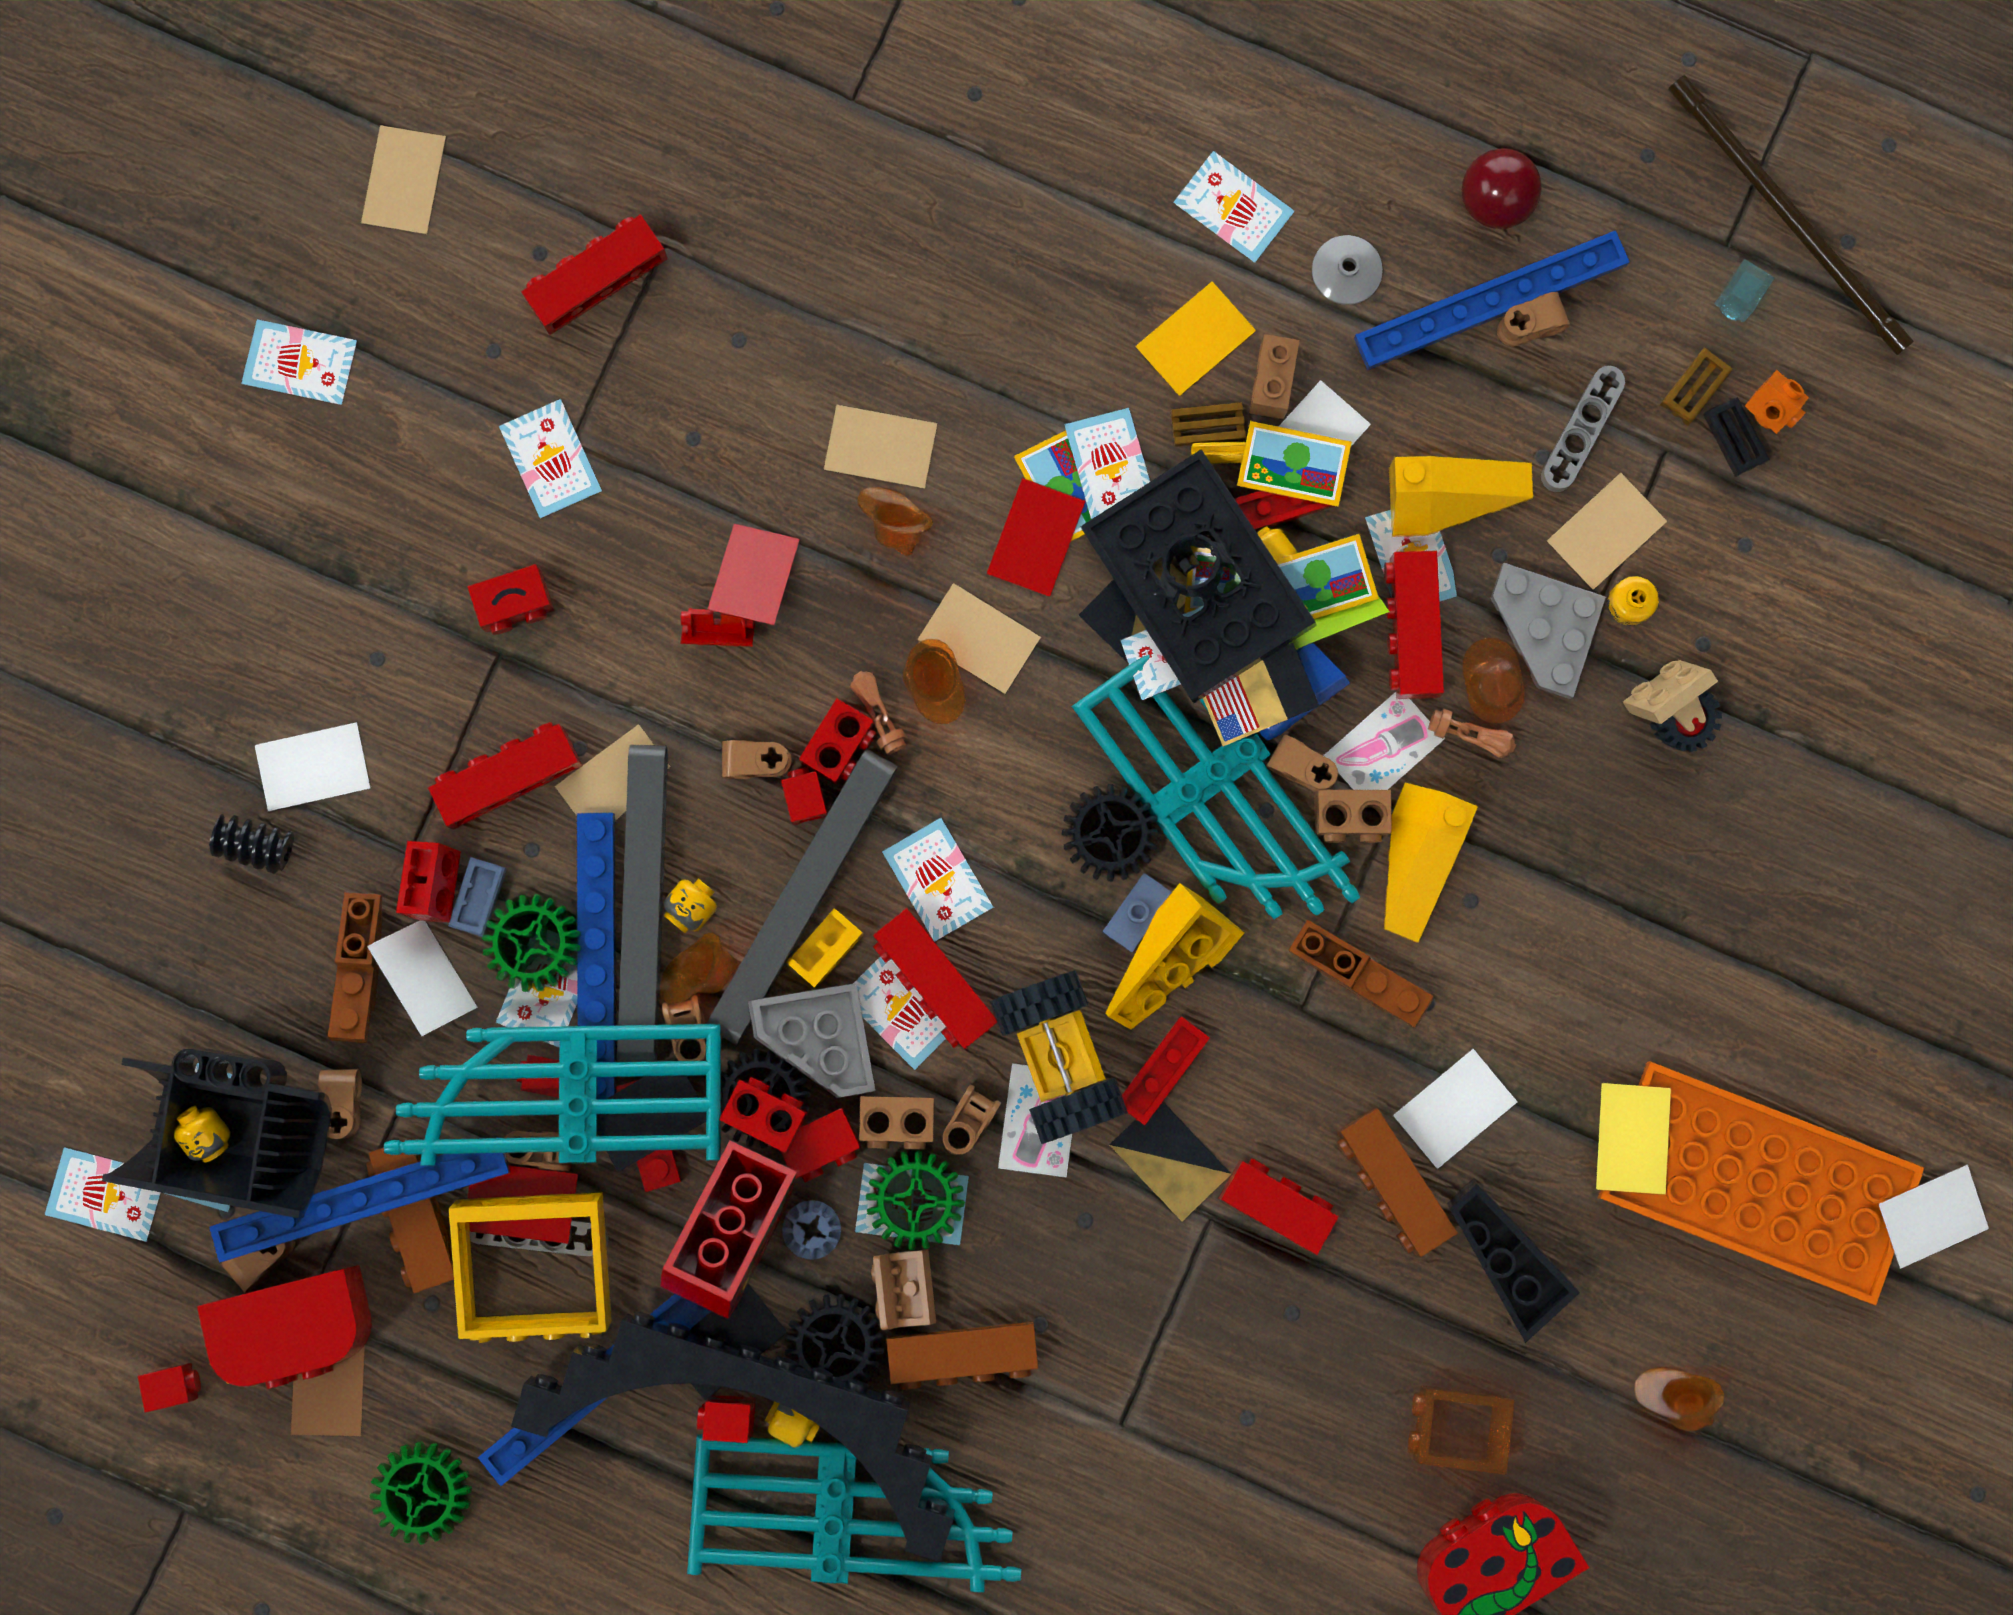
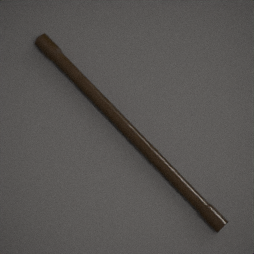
M1685 75L1675 81L1668 90L1685 110L1696 118L1867 317L1892 351L1898 355L1914 342L1893 317L1888 315L1711 109L1706 103L1704 96Z

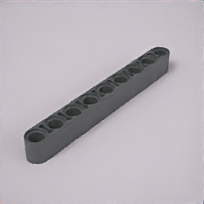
M630 745L618 1025H659L668 777L667 745ZM658 1039L618 1040L617 1062L657 1061Z
M869 749L864 751L707 1022V1024H721V1037L736 1046L741 1042L752 1023L748 1002L764 999L768 996L898 770L899 766Z

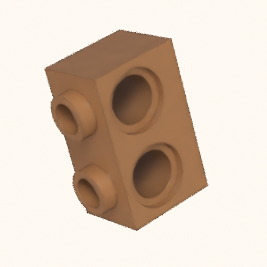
M1264 334L1259 349L1249 414L1284 419L1289 406L1300 340Z
M1318 790L1314 793L1315 833L1317 836H1324V842L1343 843L1346 842V836H1360L1361 843L1382 842V836L1391 834V790ZM1334 807L1343 813L1344 820L1342 825L1333 826L1326 820L1328 808ZM1364 808H1373L1378 812L1380 820L1377 826H1369L1363 821L1362 811Z
M860 1096L859 1141H867V1148L889 1149V1141L904 1142V1149H926V1142H934L935 1098ZM875 1112H883L889 1118V1127L883 1133H875L869 1127V1118ZM914 1112L922 1114L926 1120V1127L919 1134H912L905 1127L906 1117Z

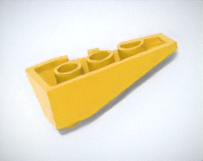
M1416 456L1395 457L1389 467L1392 537L1429 536L1448 527L1460 525L1482 515L1494 513L1533 499L1532 463Z
M1404 783L1391 814L1388 885L1386 887L1384 918L1385 930L1413 942H1419L1465 840L1478 806L1444 792Z
M1179 883L1156 911L1105 1014L1130 1030L1163 1006L1166 1003V996L1180 985L1186 988L1194 982L1192 976L1206 965L1213 968L1222 961L1243 936L1244 932L1202 896Z

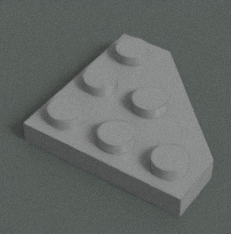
M1503 563L1491 595V600L1496 610L1500 612L1519 655H1522L1529 668L1530 676L1536 688L1572 699L1606 597Z
M856 983L748 1002L754 1038L833 1096L840 1098L875 1091Z

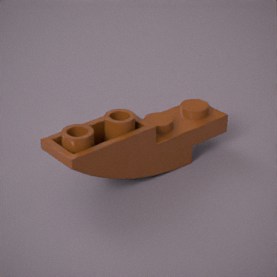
M344 892L335 956L337 973L328 1030L330 1041L367 1043L371 1011H375L379 965L367 946L381 940V895Z
M1309 920L1306 921L1289 948V952L1323 975L1416 1029L1434 1000L1433 995L1375 962L1367 954Z

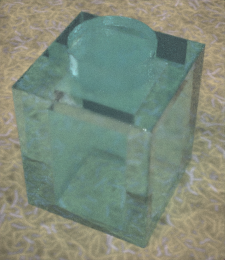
M1744 259L1734 270L1714 304L1720 307L1721 313L1726 317L1744 322L1754 312L1775 277Z

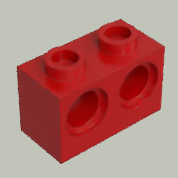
M836 698L799 758L800 763L812 771H816L817 774L837 786L841 779L847 781L857 764L854 758L860 748L863 750L868 749L877 732L872 730L875 726L874 720ZM847 720H854L860 725L859 732L850 738L842 736L839 732L841 724ZM834 750L841 755V760L836 767L826 768L821 764V757L826 751Z
M407 841L396 913L420 921L449 923L461 851L441 843Z
M750 1077L748 1083L739 1080L719 1120L784 1153H788L808 1112L801 1109L803 1102L785 1093L779 1099L767 1093L770 1088L769 1085L753 1077ZM746 1094L754 1095L759 1102L758 1110L750 1116L743 1114L739 1108L740 1099ZM780 1110L788 1112L792 1118L791 1127L785 1132L777 1131L772 1125L774 1114Z
M711 1395L702 1404V1407L698 1409L697 1430H703L702 1440L748 1443L754 1433L756 1397Z

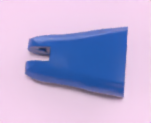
M1314 643L1296 649L1319 706L1350 684L1343 672ZM1314 709L1261 730L1259 734L1265 740L1276 738Z

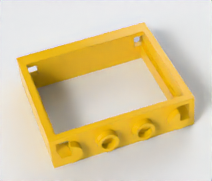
M603 1192L457 1199L450 1206L449 1220L458 1339L479 1340V1343L491 1341L492 1337H506L507 1341L516 1342L526 1340L529 1336L543 1335L544 1339L556 1340L565 1337V1334L580 1333V1337L590 1338L591 1335H598L607 1331L612 1319ZM590 1216L596 1312L476 1317L469 1222Z

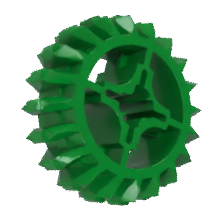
M534 894L531 905L526 895H520V907L518 908L512 900H507L505 902L509 910L507 914L498 908L494 911V914L501 919L497 924L493 921H487L486 923L488 928L495 930L493 936L488 934L482 936L483 941L493 943V947L483 950V955L496 957L487 964V967L490 970L502 967L497 973L496 979L503 981L511 975L508 987L515 989L521 980L523 992H530L533 981L537 991H544V979H547L551 986L556 987L558 980L554 974L558 972L561 976L567 978L570 973L563 967L564 964L567 962L570 965L576 966L578 963L575 958L569 957L570 951H581L580 945L571 944V939L580 937L581 932L579 930H568L569 927L576 923V919L571 916L562 920L568 909L561 905L553 912L556 900L550 897L542 906L541 895ZM539 914L537 920H533L529 928L518 931L510 928L516 920L523 916ZM549 919L552 920L559 932V949L551 946L547 941L546 934L549 927L546 925ZM537 934L538 938L535 940L540 942L539 945L546 947L547 951L531 948L527 952L526 949L529 946L524 945L525 942L518 939L517 936L534 938ZM505 937L512 940L517 946L515 958L517 963L515 967L507 959L504 948ZM544 955L554 959L543 970L525 973L527 966H531L535 958Z
M917 1150L915 1161L909 1162L908 1154L904 1151L901 1152L903 1164L897 1165L895 1159L890 1157L887 1159L888 1164L892 1168L890 1172H887L881 1166L876 1169L877 1173L884 1177L882 1182L870 1179L869 1185L879 1189L877 1194H866V1200H877V1206L868 1208L867 1214L873 1215L879 1212L881 1218L875 1220L872 1226L875 1229L879 1228L882 1224L888 1227L881 1236L884 1240L889 1238L892 1232L897 1234L894 1246L900 1247L903 1237L909 1238L908 1249L914 1250L916 1245L915 1239L922 1238L923 1248L928 1249L930 1247L928 1236L933 1235L935 1241L940 1244L943 1242V1238L938 1231L942 1227L949 1234L954 1232V1228L947 1221L949 1218L955 1221L961 1220L962 1216L952 1212L953 1206L964 1207L965 1201L961 1199L954 1200L953 1194L961 1193L964 1189L962 1185L951 1187L949 1183L958 1177L957 1172H952L947 1177L942 1173L949 1165L947 1161H943L939 1168L933 1166L936 1160L935 1154L931 1153L928 1162L924 1163L921 1162L922 1151ZM912 1169L911 1184L906 1191L901 1193L886 1192L889 1182L896 1175ZM923 1170L933 1174L941 1182L946 1197L930 1195L925 1192L922 1186ZM917 1180L918 1190L922 1192L920 1196L925 1195L926 1200H934L935 1202L920 1204L918 1210H916V1219L913 1220V1210L908 1208L910 1204L906 1206L905 1201L896 1200L895 1198L911 1196L915 1181ZM885 1204L899 1205L906 1209L908 1213V1229L901 1228L891 1220L886 1211ZM931 1207L945 1208L941 1218L934 1225L927 1229L919 1230V1218L923 1210Z
M422 1441L415 1443L414 1453L408 1444L401 1446V1457L395 1452L387 1455L391 1466L381 1463L377 1467L378 1471L385 1477H374L371 1481L374 1486L381 1488V1490L370 1494L371 1500L381 1501L380 1505L372 1509L373 1514L376 1515L384 1512L386 1515L379 1525L383 1528L392 1523L394 1527L390 1535L394 1538L402 1530L405 1531L403 1537L405 1543H410L416 1533L418 1543L420 1545L425 1544L428 1539V1532L435 1542L439 1541L442 1538L441 1529L445 1533L450 1534L455 1530L452 1521L461 1523L464 1520L465 1516L457 1508L467 1509L471 1504L467 1499L461 1498V1495L472 1492V1486H461L460 1482L469 1477V1472L457 1473L455 1469L462 1464V1460L458 1458L452 1463L448 1462L447 1459L452 1452L449 1448L445 1449L438 1456V1443L433 1442L430 1444L427 1453H425V1445ZM412 1463H423L422 1469L418 1472L414 1481L406 1479L404 1481L395 1480L404 1466ZM434 1468L444 1476L449 1494L446 1493L447 1490L441 1489L436 1485ZM423 1481V1492L428 1494V1496L421 1500L419 1504V1493L414 1492V1489L419 1487ZM393 1492H395L396 1496L406 1501L408 1506L406 1515L408 1517L398 1509ZM442 1504L447 1506L440 1518L430 1522H419L420 1516L424 1513L427 1505L438 1506Z

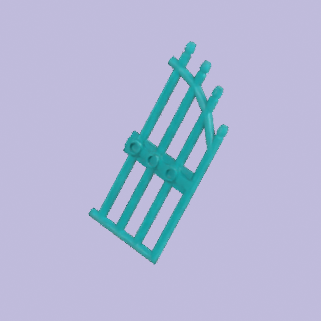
M1150 655L1143 656L1071 706L1133 792L1141 794L1139 800L1142 804L1150 803L1151 808L1148 812L1151 816H1157L1156 823L1217 904H1220L1227 898L1222 887L1216 883V879L1248 887L1259 903L1265 906V911L1275 920L1283 912L1277 901L1272 899V895L1267 888L1293 887L1300 898L1307 903L1306 906L1317 916L1325 908L1320 899L1315 897V892L1307 882L1327 874L1338 889L1342 890V894L1350 903H1354L1360 898L1358 890L1354 885L1350 884V879L1341 869V867L1350 863L1349 858L1343 851L1333 856L1330 854L1262 762L1271 754L1259 736L1254 733L1228 745L1221 746L1211 753L1167 691H1164L1152 697L1200 760V762L1182 774L1120 689L1134 679L1133 676L1138 671L1143 670V666L1150 658ZM1108 697L1171 781V783L1154 795L1091 710ZM1203 698L1200 699V702L1203 704V706H1204V707L1206 708V710H1207V707H1206V705H1205V702H1204ZM1251 770L1319 863L1298 871L1236 787L1234 781ZM1222 791L1282 873L1256 874L1207 808L1205 802ZM1193 812L1235 869L1201 860L1175 824Z
M721 1024L491 1027L487 1029H468L466 1032L467 1041L482 1042L485 1040L490 1043L462 1065H440V1067L427 1065L419 1068L420 1079L435 1080L439 1078L440 1080H450L437 1101L417 1102V1104L401 1103L396 1105L397 1116L404 1118L414 1115L417 1117H430L425 1139L384 1142V1153L421 1154L420 1166H435L436 1154L559 1152V1163L573 1164L596 1163L597 1151L706 1149V1161H719L721 1158V1121L719 1120L721 1117ZM706 1039V1061L597 1062V1040ZM560 1041L559 1063L487 1064L513 1042ZM706 1075V1097L597 1099V1077ZM559 1078V1100L454 1102L468 1079ZM706 1112V1134L597 1136V1114ZM559 1115V1137L440 1139L445 1117Z
M697 1434L687 1574L701 1575L702 1563L811 1569V1581L833 1584H848L849 1572L970 1579V1591L985 1592L984 1580L1001 1581L1004 1579L1008 1582L1021 1580L1020 1568L983 1565L979 1542H1012L1013 1531L1006 1528L995 1530L992 1527L974 1526L962 1503L972 1504V1502L977 1504L992 1503V1491L986 1489L975 1491L972 1488L950 1487L931 1468L926 1478L925 1484L927 1486H924L920 1499L927 1501L929 1497L938 1498L949 1504L948 1508L955 1510L953 1519L956 1525H951L947 1540L964 1541L968 1564L850 1557L851 1534L905 1537L899 1522L852 1519L854 1496L886 1498L877 1483L855 1481L857 1458L842 1443L804 1441L801 1446L794 1448L778 1439L751 1437L748 1443L702 1440L703 1434ZM924 1448L927 1450V1455L933 1456L931 1461L933 1464L948 1463L949 1451ZM710 1450L819 1457L818 1479L709 1473ZM708 1488L817 1494L815 1517L706 1510ZM705 1525L814 1532L813 1554L704 1548Z

